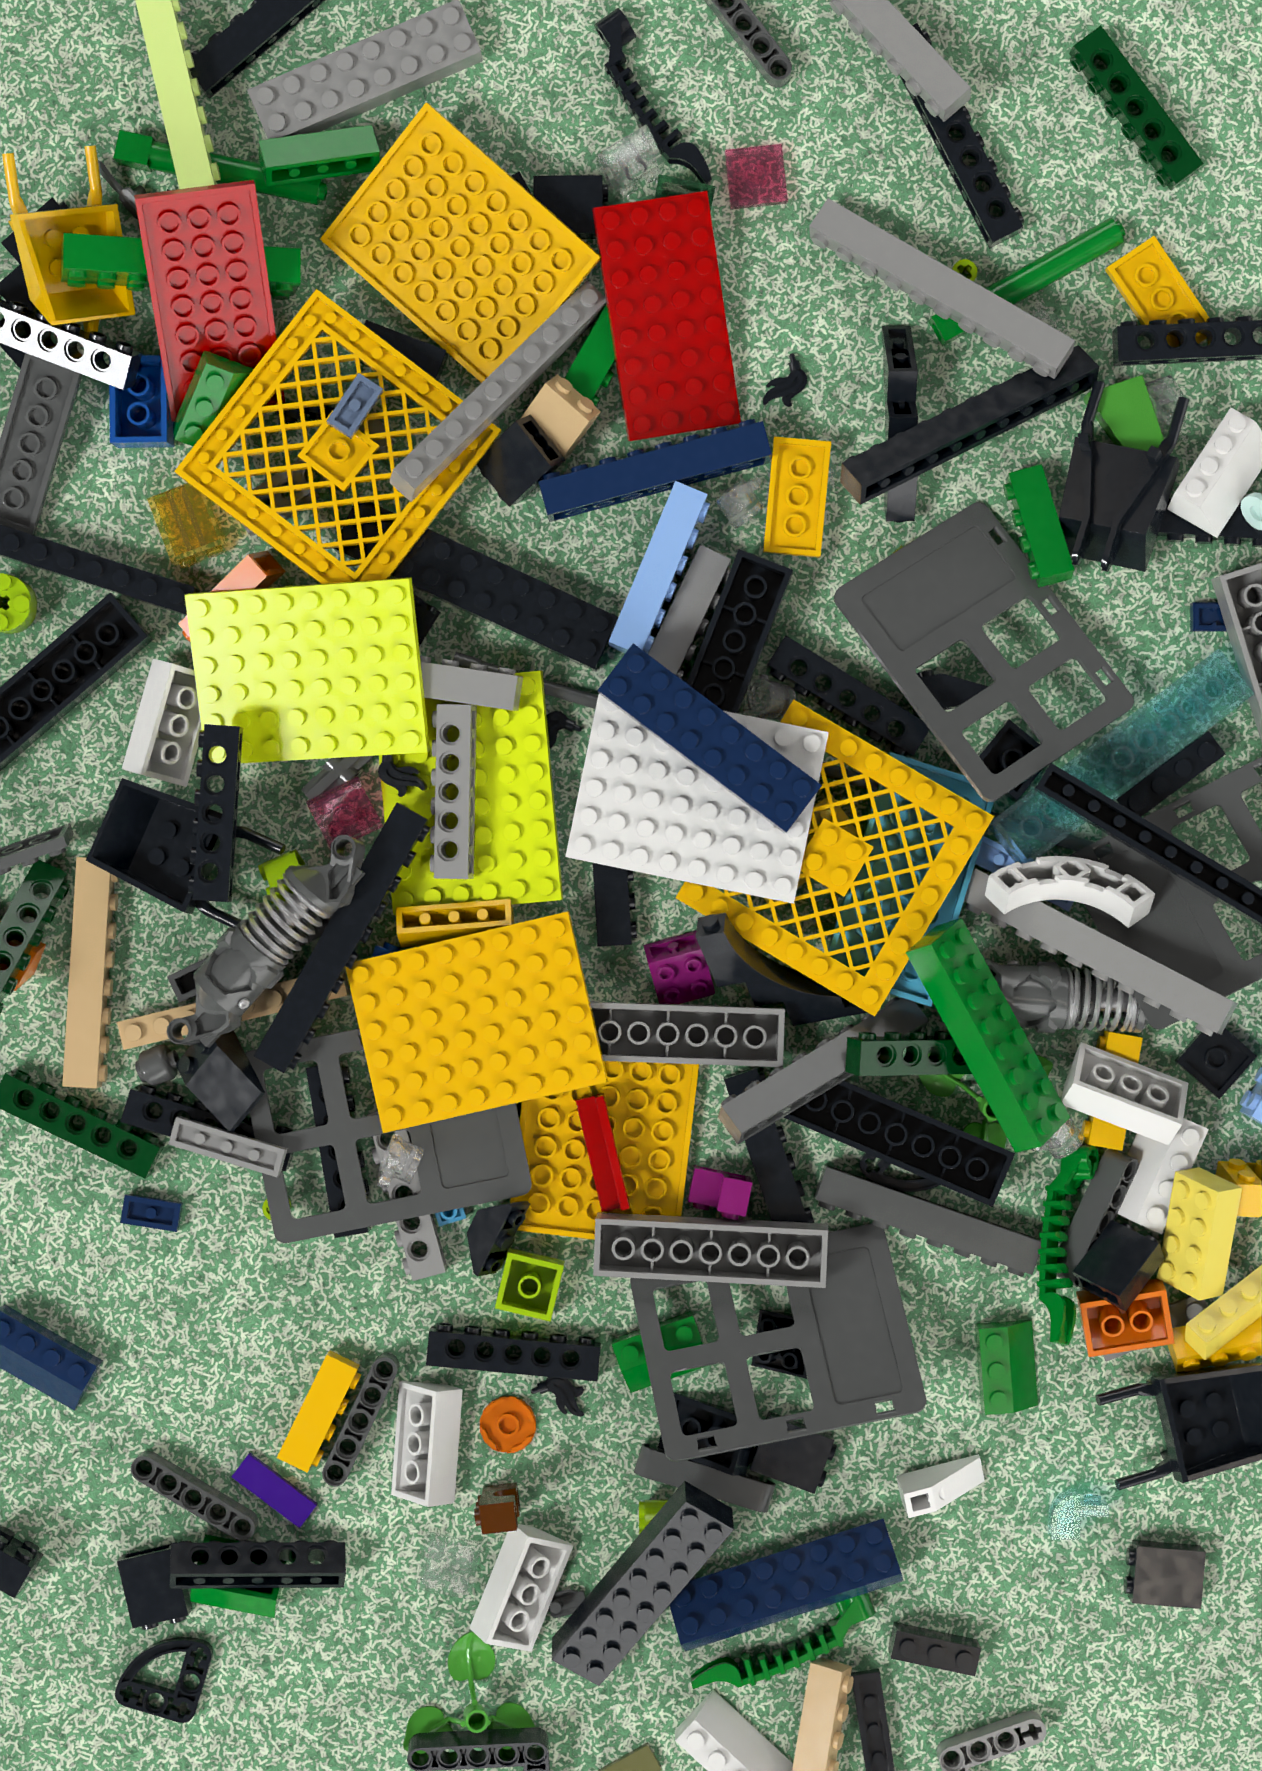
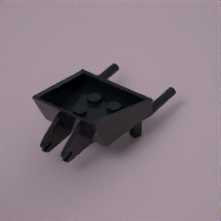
M1094 381L1081 423V433H1078V437H1075L1059 521L1069 554L1072 556L1073 565L1079 566L1082 559L1101 562V571L1108 572L1112 565L1146 572L1180 467L1178 457L1170 456L1177 444L1190 400L1186 397H1178L1167 436L1158 448L1151 445L1148 451L1094 441V420L1105 387L1104 382Z
M122 778L113 799L110 800L109 808L101 827L96 832L97 836L86 861L184 913L193 914L196 907L205 916L228 927L235 928L241 922V919L215 908L209 901L193 900V894H190L188 891L189 878L194 876L195 865L190 862L191 848L196 847L197 835L192 834L193 819L198 818L199 806ZM211 809L208 810V816L213 822L220 820L222 817V813ZM237 826L236 838L246 839L279 855L284 853L285 844L248 827ZM211 834L206 839L208 849L215 851L219 848L220 838L216 834ZM213 863L207 864L204 869V874L207 878H209L214 867Z
M1227 1363L1219 1367L1210 1366L1194 1371L1151 1377L1152 1381L1097 1394L1095 1397L1097 1404L1101 1406L1137 1395L1155 1396L1167 1446V1449L1160 1453L1163 1461L1152 1469L1115 1479V1485L1118 1490L1163 1478L1173 1472L1174 1480L1186 1483L1262 1460V1363Z

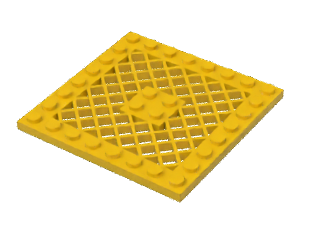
M316 289L174 472L320 584L389 579L500 435L501 429L491 423L412 502L409 501L402 512L400 510L399 498L406 497L398 492L394 486V493L378 495L376 481L390 479L395 468L394 458L406 457L413 450L411 435L426 433L429 435L437 427L430 426L429 413L442 422L463 400ZM322 332L328 336L318 338ZM332 343L334 356L318 358L316 345ZM337 343L351 354L338 356ZM312 346L313 359L301 360ZM355 361L357 374L360 373L368 379L378 378L379 386L383 388V391V378L398 389L382 393L380 398L383 412L368 414L363 421L365 434L357 430L352 439L327 424L326 421L329 416L326 418L324 405L338 404L344 395L342 383L352 382L357 374L341 376L339 363ZM360 361L375 372L361 373ZM335 363L337 377L321 379L319 365ZM314 366L316 379L300 381L299 368ZM294 369L296 382L283 383ZM338 383L339 397L323 399L322 385ZM317 386L319 399L303 401L301 388ZM297 388L298 402L283 404L281 390ZM276 393L278 405L265 406ZM402 396L403 409L387 411L385 398ZM406 396L421 407L407 409ZM320 406L322 420L306 422L304 408ZM299 409L301 422L285 424L284 410ZM279 411L281 425L265 427L263 413ZM425 413L426 427L410 429L408 415ZM259 415L260 428L248 429ZM404 416L406 430L390 432L388 418ZM384 418L386 432L370 434L368 420ZM319 427L308 441L307 428ZM302 429L304 443L288 444L286 431ZM282 431L283 445L268 447L266 433ZM261 434L263 448L247 450L246 436ZM407 436L409 450L393 452L391 438ZM241 438L242 450L230 452ZM387 439L388 453L375 454L380 447L373 440ZM302 449L297 456L304 463L291 465L289 451ZM284 452L286 465L270 467L269 453ZM264 454L266 468L250 470L248 456ZM243 457L245 471L229 472L228 459ZM389 459L391 473L375 475L373 461ZM222 461L224 472L217 468ZM369 462L371 475L357 477ZM308 469L309 483L293 485L292 471ZM312 469L328 481L314 482ZM287 472L289 486L273 488L271 474ZM266 474L268 488L253 490L251 476ZM246 477L248 491L233 479ZM372 482L373 496L357 498L356 483ZM351 485L353 498L337 500L335 486L345 493ZM331 487L332 501L317 503L315 489ZM310 489L312 503L296 505L294 491ZM290 492L291 506L276 508L274 494ZM269 495L271 508L255 496ZM395 499L397 513L380 515L379 501ZM374 502L376 516L360 518L358 504ZM354 504L356 518L340 520L338 506ZM333 507L335 521L319 523L318 509ZM313 510L315 524L299 526L297 512ZM292 512L294 526L279 514ZM395 520L383 535L381 521ZM377 522L379 536L363 538L361 524ZM357 525L358 539L343 541L341 526ZM336 527L338 541L322 543L320 529ZM316 530L317 543L302 533V531ZM378 542L368 556L365 557L364 544ZM359 545L361 559L345 561L343 547ZM339 547L341 562L325 549ZM360 565L355 572L348 568Z
M793 699L780 722L829 732L825 753L837 759L822 763L821 776L823 784H821L822 786L819 790L825 789L829 804L813 808L811 819L814 829H810L808 835H814L805 848L800 871L803 874L799 876V880L806 879L809 893L795 897L794 904L791 903L794 918L778 922L775 907L788 904L783 901L773 902V899H768L769 904L754 907L751 895L746 894L749 904L748 908L731 898L743 893L729 892L728 890H724L723 893L714 887L684 882L675 898L705 916L726 913L731 924L743 939L875 1017L909 960L906 952L922 939L994 816ZM840 764L843 779L828 783L824 768ZM844 764L861 774L848 778ZM869 778L887 789L872 792ZM865 779L868 794L852 797L849 783ZM845 784L848 799L832 802L829 788ZM890 793L893 808L878 812L874 797ZM894 793L912 804L898 807ZM870 799L873 814L858 817L854 802ZM850 804L853 819L838 822L834 808ZM915 808L918 823L903 827L899 812ZM919 808L937 818L923 822ZM830 809L833 823L823 818L818 827L814 813ZM895 813L898 828L883 832L879 817ZM875 818L878 833L863 837L859 822ZM855 823L858 837L841 827ZM940 823L944 838L928 842L924 827ZM945 823L954 827L949 836L947 834ZM920 828L924 843L908 847L904 832ZM900 833L904 848L888 852L884 837ZM880 838L884 853L869 857L874 847L866 843V841ZM944 843L933 861L929 846ZM925 848L929 863L913 867L909 851ZM905 853L909 868L893 872L889 857ZM885 858L889 873L873 877L869 862ZM865 864L869 878L855 881ZM929 868L918 886L914 871ZM910 873L914 888L898 892L894 876ZM810 878L828 889L813 892ZM890 878L894 893L878 897L874 881ZM870 883L874 898L858 902L855 886ZM849 889H851L854 903L838 907L835 892L845 897ZM831 893L834 908L818 912L815 897ZM914 893L903 912L900 896ZM811 898L814 913L798 917L795 902ZM895 898L899 913L883 917L879 901ZM876 903L879 918L863 922L859 906ZM771 908L774 923L756 912ZM856 908L859 923L843 927L839 911ZM836 913L839 928L823 932L820 916ZM816 918L819 933L803 937L800 921ZM899 918L888 937L885 921ZM880 922L884 938L868 942L865 926ZM796 923L799 937L780 926ZM861 928L864 943L848 947L845 931ZM841 932L844 948L828 952L825 936ZM821 937L824 952L805 941ZM884 943L876 959L873 961L870 946ZM866 947L869 963L854 967L850 951ZM846 952L849 967L831 956ZM870 967L865 977L856 972L857 970Z

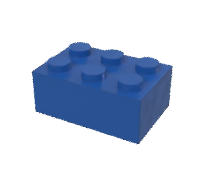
M143 355L133 387L122 390L109 385L110 443L117 448L174 447V421L171 420L161 355Z

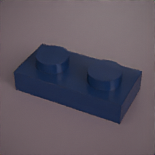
M125 1194L120 1223L177 1232L179 1231L183 1202Z

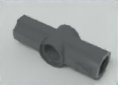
M375 756L330 758L323 765V770L314 776L301 790L319 808L339 788L342 789L347 786V782L353 776L356 777L360 773V769Z

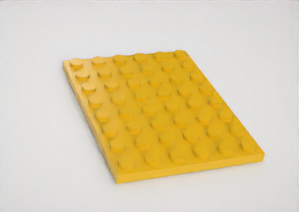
M427 102L320 238L323 243L441 348L447 350L450 356L481 383L573 294L601 259V256Z
M569 911L355 962L351 969L346 967L383 1133L608 1082Z
M604 1061L608 1078L606 1083L523 1101L521 1105L520 1126L532 1186L527 1194L510 1199V1203L528 1201L530 1203L525 1214V1220L517 1231L595 1240V1218L597 1213L602 1211L576 1099L604 1093L630 1203V1209L621 1211V1208L606 1211V1213L681 1216L699 1064Z

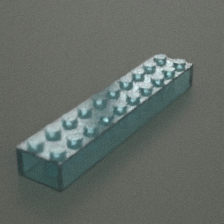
M1217 649L1072 758L1061 769L1112 800H1116L1253 696L1254 693L1222 651ZM1034 787L993 818L988 828L1013 861L1023 864L1033 862L1037 857H1041L1086 821L1034 791L1036 788Z

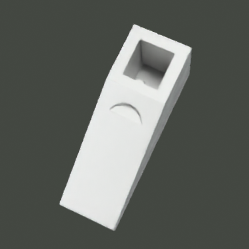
M979 1454L896 1475L901 1501L908 1518L937 1511L985 1481Z

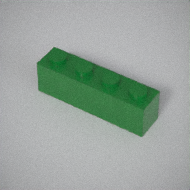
M372 125L259 140V162L266 187L372 172L380 159V150Z
M607 304L565 376V379L572 384L573 388L583 397L589 398L595 407L600 402L601 398L597 395L602 386L607 389L615 375L611 371L616 361Z
M1042 464L1008 473L1007 482L1003 484L1004 494L1007 501H1012L1014 510L1011 511L1014 526H1019L1022 533L1019 541L1022 552L1028 553L1030 559L1027 567L1031 580L1036 579L1038 588L1072 579L1074 566Z

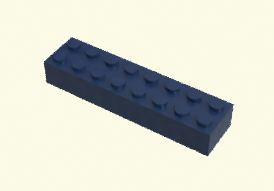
M755 419L740 422L739 428L728 430L727 426L716 428L710 431L711 435L700 438L699 434H694L683 438V443L672 445V442H664L656 445L655 450L644 453L643 449L634 450L627 453V458L616 460V457H608L600 460V465L588 468V464H583L571 468L572 473L560 475V472L546 474L543 476L544 480L538 482L548 520L553 522L672 490L675 481L684 485H690L768 464L772 453L763 421L756 423Z
M634 643L598 689V693L783 833H787L822 786Z
M880 1519L691 1580L669 1606L680 1644L686 1652L902 1582L903 1577L884 1519Z

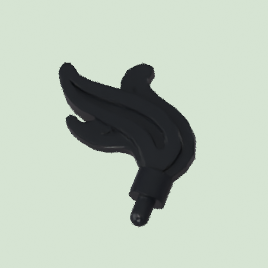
M793 353L789 355V376L775 378L766 385V388L773 386V388L764 395L763 405H766L773 399L782 397L783 404L791 407V399L800 393L807 384V376Z
M553 711L547 714L550 749L556 743L559 730L582 731V727L576 725V721L567 718L561 711Z
M394 754L382 755V763L378 769L379 777L387 785L396 788L399 797L405 796L407 786H415L421 790H427L425 781L419 776L412 775L413 773L420 774L418 769L411 766L397 767L393 763Z
M548 1377L545 1381L537 1383L538 1387L531 1389L532 1394L538 1392L540 1394L546 1392L554 1393L556 1405L563 1414H567V1411L564 1409L566 1406L573 1415L584 1416V1412L579 1409L575 1397L582 1395L584 1391L582 1386L574 1387L565 1378Z

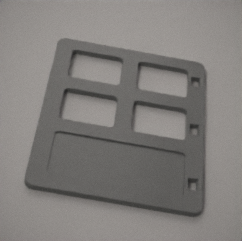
M975 502L839 587L834 594V602L978 795L986 802H994L1127 713L1134 705V698L1049 586L1038 588L1036 579L1031 580L1027 567L1030 561L990 509L981 502ZM993 529L1003 540V543L997 545L989 534ZM1023 599H1029L1058 635L1059 641L1018 668H1012L985 634L982 626ZM1046 599L1049 600L1057 611L1053 615L1042 604ZM963 641L992 677L994 683L954 710L947 712L941 707L917 675L916 669L955 643ZM1075 659L1104 695L1105 702L1067 728L1060 730L1030 693L1029 687L1069 660ZM1100 669L1111 681L1106 686L1096 674ZM1009 702L1039 739L1040 746L1000 773L993 774L965 739L962 732L999 706Z
M1262 757L1143 817L1173 836L1171 832L1173 827L1214 806L1221 807L1249 856L1247 863L1232 871L1251 883L1262 882V832L1241 797L1243 791L1262 782V776L1259 777L1257 771L1254 770L1262 766ZM1190 802L1193 811L1178 818L1174 810ZM1109 835L1069 855V857L1084 858L1109 865L1108 869L1123 876L1125 874L1131 875L1155 893L1150 913L1129 928L1110 914L1084 904L1099 932L1225 997L1262 979V953L1250 960H1243L1240 957L1213 908V905L1218 902L1216 899ZM1110 844L1113 852L1098 860L1094 851ZM1134 991L1133 996L1152 1028L1160 1030L1180 1021L1169 1015L1171 1009L1162 1004L1157 1009L1143 1001L1145 997L1143 994Z
M354 1029L314 1037L308 1045L303 1043L298 1052L302 1055L299 1063L313 1060L318 1065L328 1123L282 1134L277 1133L274 1128L264 1078L265 1070L273 1067L254 1057L257 1049L245 1052L265 1091L263 1097L250 1111L255 1139L288 1148L287 1153L326 1145L333 1146L345 1200L344 1209L294 1218L291 1213L283 1168L279 1177L262 1173L274 1236L281 1243H291L518 1197L527 1194L531 1189L532 1181L517 1106L514 1103L400 1129L407 1130L410 1133L421 1192L406 1197L370 1203L367 1200L356 1142L361 1138L386 1133L382 1131L379 1114L361 1118H353L350 1115L339 1061L342 1054L364 1050L361 1038L359 1037L361 1036L360 1030Z
M868 1224L828 1232L826 1288L786 1286L794 1319V1325L791 1327L747 1336L742 1335L738 1325L730 1284L706 1282L719 1338L716 1342L672 1351L664 1348L653 1293L658 1289L698 1281L630 1278L666 1457L673 1462L919 1413L926 1406V1395L883 1228ZM793 1348L799 1349L803 1358L814 1406L813 1409L807 1412L767 1420L760 1419L747 1359L753 1356ZM719 1363L723 1364L726 1369L735 1410L736 1425L688 1436L684 1435L680 1426L670 1378L671 1374ZM892 1401L894 1410L876 1413L875 1404ZM803 1419L805 1428L787 1431L786 1422ZM714 1437L716 1446L698 1449L697 1440Z

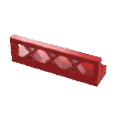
M604 1093L576 1099L601 1211L606 1212L621 1208V1211L630 1209Z

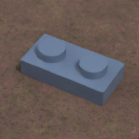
M358 373L327 419V424L352 439L384 392L383 388Z

